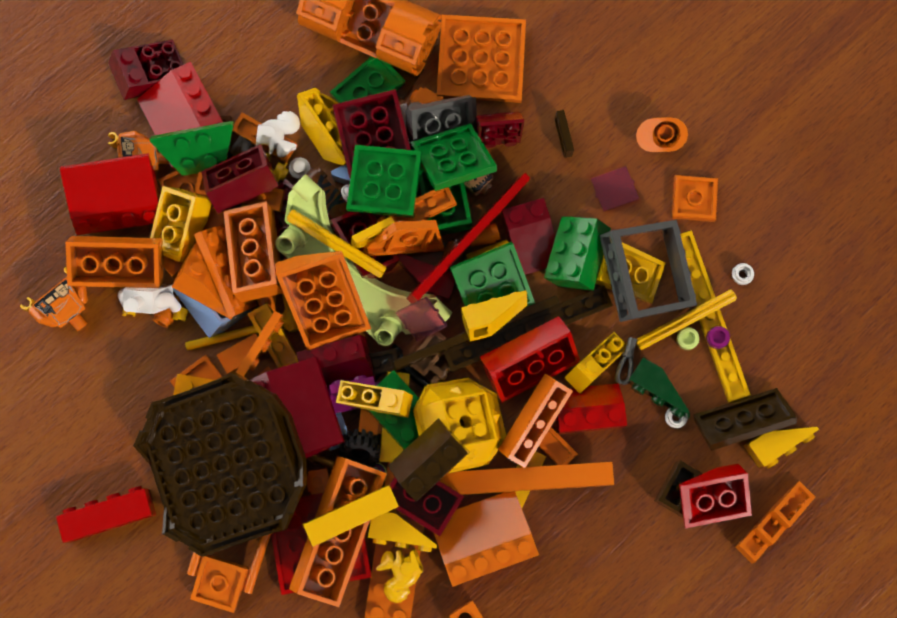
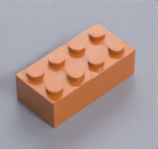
M266 201L224 211L233 294L241 302L282 294L283 291L276 276L275 263L281 260L280 252L275 245L278 236L273 209Z
M71 236L65 242L67 286L160 288L164 281L163 238Z

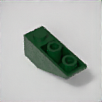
M643 357L629 379L632 390L640 395L645 393L652 397L650 400L660 407L663 405L671 409L670 412L678 418L684 416L689 419L690 413L663 368Z

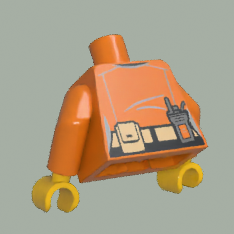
M137 131L120 133L119 136L114 132H110L108 135L111 139H115L113 142H108V144L112 148H117L118 158L149 153L155 175L159 170L158 165L169 164V161L160 152H157L150 139Z
M67 276L36 301L27 297L30 301L28 307L23 304L20 305L39 324L54 328L58 326L62 328L69 322L78 332L88 324L80 315L86 309L85 304L88 301L86 286H67Z

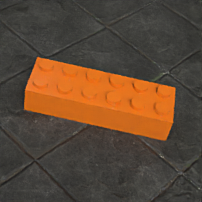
M337 456L315 518L382 488L387 473ZM370 520L312 547L309 538H307L289 589L298 595L340 607Z

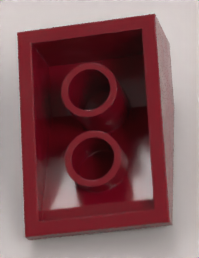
M541 198L503 209L501 213L502 222L509 242L514 244L524 274L528 275L545 270L555 241V234L545 199Z

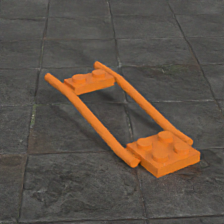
M271 534L260 537L250 569L249 567L211 555L201 557L193 552L187 574L197 576L190 599L234 613L241 591L247 594H252Z

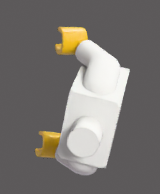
M162 284L160 288L125 287L118 292V298L123 307L122 316L129 314L135 317L136 313L155 314L170 308L174 312L173 320L178 321L179 319L183 322L186 320L188 309L182 308L181 304L174 297L172 284Z

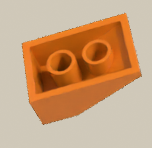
M196 242L184 259L172 288L228 318Z

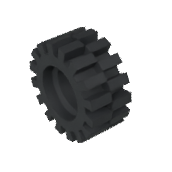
M354 429V433L350 430L347 432V435H343L345 442L340 443L339 457L368 467H374L379 462L381 442L378 440L377 435L373 436L371 431L366 433L365 429H362V432ZM361 448L365 449L366 451H357L354 449Z

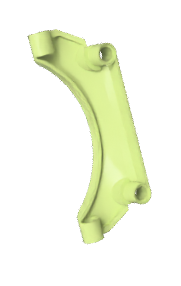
M305 174L289 192L284 220L289 227L277 238L275 244L277 250L287 259L299 255L335 252L332 248L287 221L290 211L296 210L334 234L327 214L325 192ZM345 257L371 329L366 332L378 344L389 346L401 331L407 335L430 330L437 325L441 326L451 316L452 311L435 295L424 294L419 301L411 304L406 299L411 292L391 287L375 278H362L354 263Z

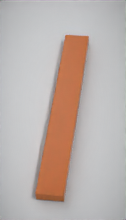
M612 462L458 471L447 474L440 482L461 495L613 486L614 475Z

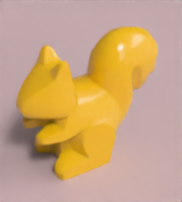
M416 549L410 551L407 557H404L401 550L396 551V558L391 551H386L381 558L380 565L376 568L377 571L391 569L394 577L389 579L384 585L385 596L391 602L401 603L406 600L407 595L410 594L409 587L415 584L420 574L423 573V566Z

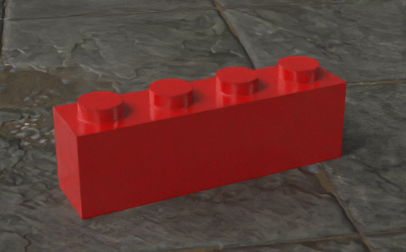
M142 486L128 489L129 493L120 496V493L106 496L107 500L103 502L93 500L84 503V508L76 509L75 506L62 510L63 514L56 516L62 543H70L155 516L156 511L150 489H142Z

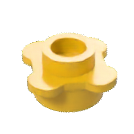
M278 162L274 173L277 182L279 180L284 181L289 171L286 168L288 163L282 164Z

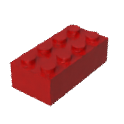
M559 316L480 357L491 386L502 403L539 384L544 374L553 377L581 362L571 331Z

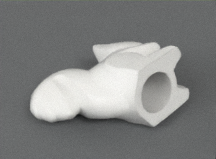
M283 111L282 114L277 115V119H270L263 124H258L256 146L260 144L268 145L269 154H272L274 149H276L277 156L280 158L296 150L297 145L285 141L284 135L293 134L298 131L300 127L299 117L294 112Z

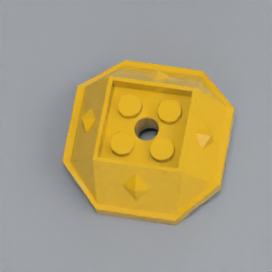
M470 378L426 385L413 409L419 436L439 418L470 452L449 473L489 465L506 437L497 394ZM460 418L464 421V428L460 425Z

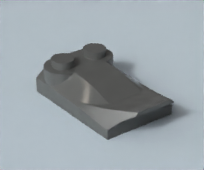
M466 95L426 104L420 102L411 103L407 107L405 114L409 142L470 123L474 127L477 115L476 97Z

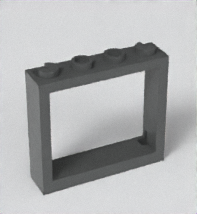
M677 220L612 230L599 235L620 322L697 306L696 294L693 289L691 273L688 269L686 253L683 248ZM662 230L679 302L638 311L621 237Z

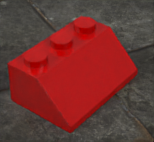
M619 383L588 386L580 394L575 388H569L573 392L556 418L558 434L626 427L625 403Z

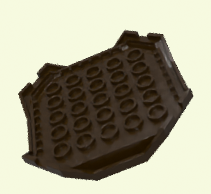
M232 372L217 380L180 394L151 402L145 417L147 421L143 430L139 431L133 446L151 467L164 507L163 535L175 542L180 541L189 546V550L204 557L231 546L288 528L307 485V461L292 415L277 394L236 372Z

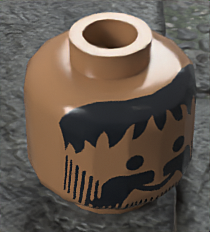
M487 174L466 181L464 185L474 196L481 193L486 195L493 188L491 183L494 177L492 174Z

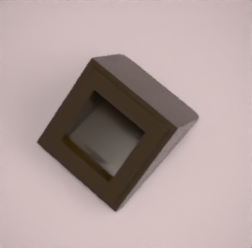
M239 135L228 153L230 157H233L255 147V145Z

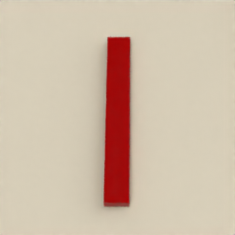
M526 173L519 176L409 294L406 299L411 304L422 298L527 184L530 177Z

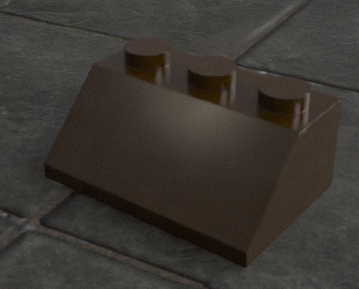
M438 418L400 453L388 467L407 493L415 501H418L470 452Z

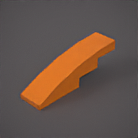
M800 481L796 482L756 523L735 548L751 564L755 563L765 550L773 545L787 528L793 525L814 500L815 496Z

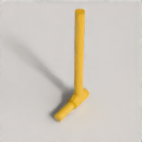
M282 293L285 307L282 314L283 318L281 319L284 321L282 327L289 332L299 331L285 295ZM253 325L220 333L211 338L204 337L185 342L187 351L257 334L258 332Z

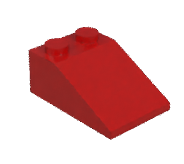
M738 463L714 468L679 484L685 529L752 516L748 473Z

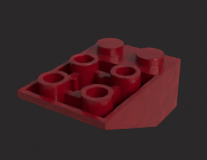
M173 40L113 50L108 62L123 100L140 97L171 70L184 65Z
M519 111L476 115V131L486 148H493L501 144L510 147L521 142L524 118Z

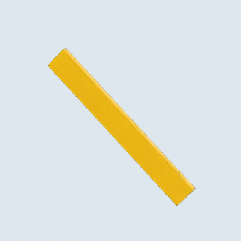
M691 230L680 235L686 253L688 269L691 273L693 289L696 294L697 306H694L696 308L715 298V294ZM720 309L699 320L705 339L708 331L713 327L722 326L727 329ZM731 339L721 349H714L707 343L728 403L750 396Z

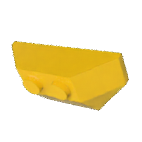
M317 88L298 93L297 100L301 126L324 160L342 166L346 165L332 106L338 104V102L320 93V90Z

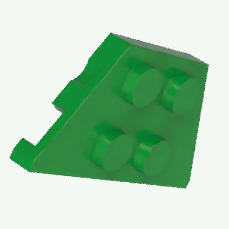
M234 121L151 136L150 142L182 176L195 174L227 160Z

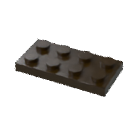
M778 388L693 414L694 421L711 451L797 424L796 415Z

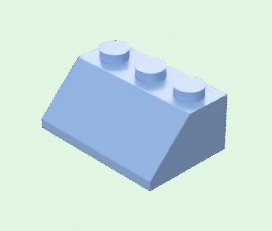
M173 288V291L209 338L226 331L252 311L249 309L229 319Z

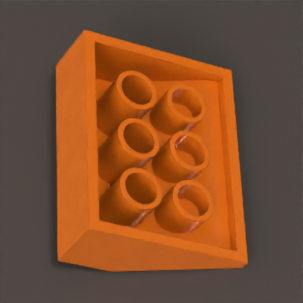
M342 251L299 255L275 263L276 276L307 350L371 329Z
M503 492L456 509L441 536L434 533L452 587L539 555L515 492Z

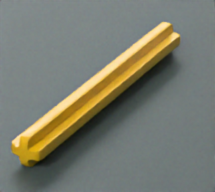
M291 210L288 214V222L333 250L342 251L344 257L373 275L381 278L385 273L386 266L298 211Z
M728 290L637 338L636 344L638 348L643 350L736 301L737 297L734 291Z

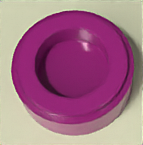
M716 326L708 331L706 340L710 347L721 349L729 343L730 334L726 328Z

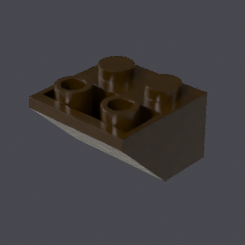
M681 460L675 462L654 501L683 518L679 484L702 473Z

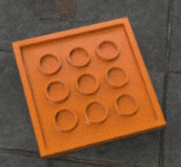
M442 15L437 79L438 96L450 99L470 95L471 97H476V100L521 103L526 20Z

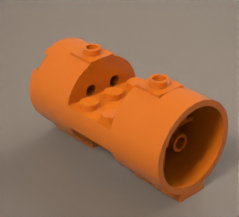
M300 0L296 12L299 25L416 76L425 67L426 63L423 60H426L429 54L432 53L442 24L438 21V19L441 20L442 15L408 0Z

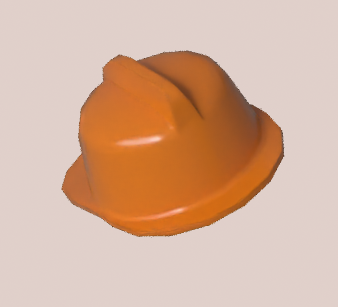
M672 117L647 119L640 124L636 132L638 145L649 152L676 151L683 147L688 138V130L684 122Z

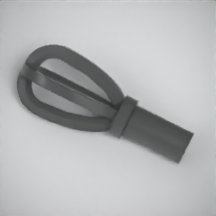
M628 337L625 353H623V358L616 369L615 381L622 385L628 384L633 374V354L637 342L635 338ZM628 359L627 378L625 381L620 380V373L624 362Z

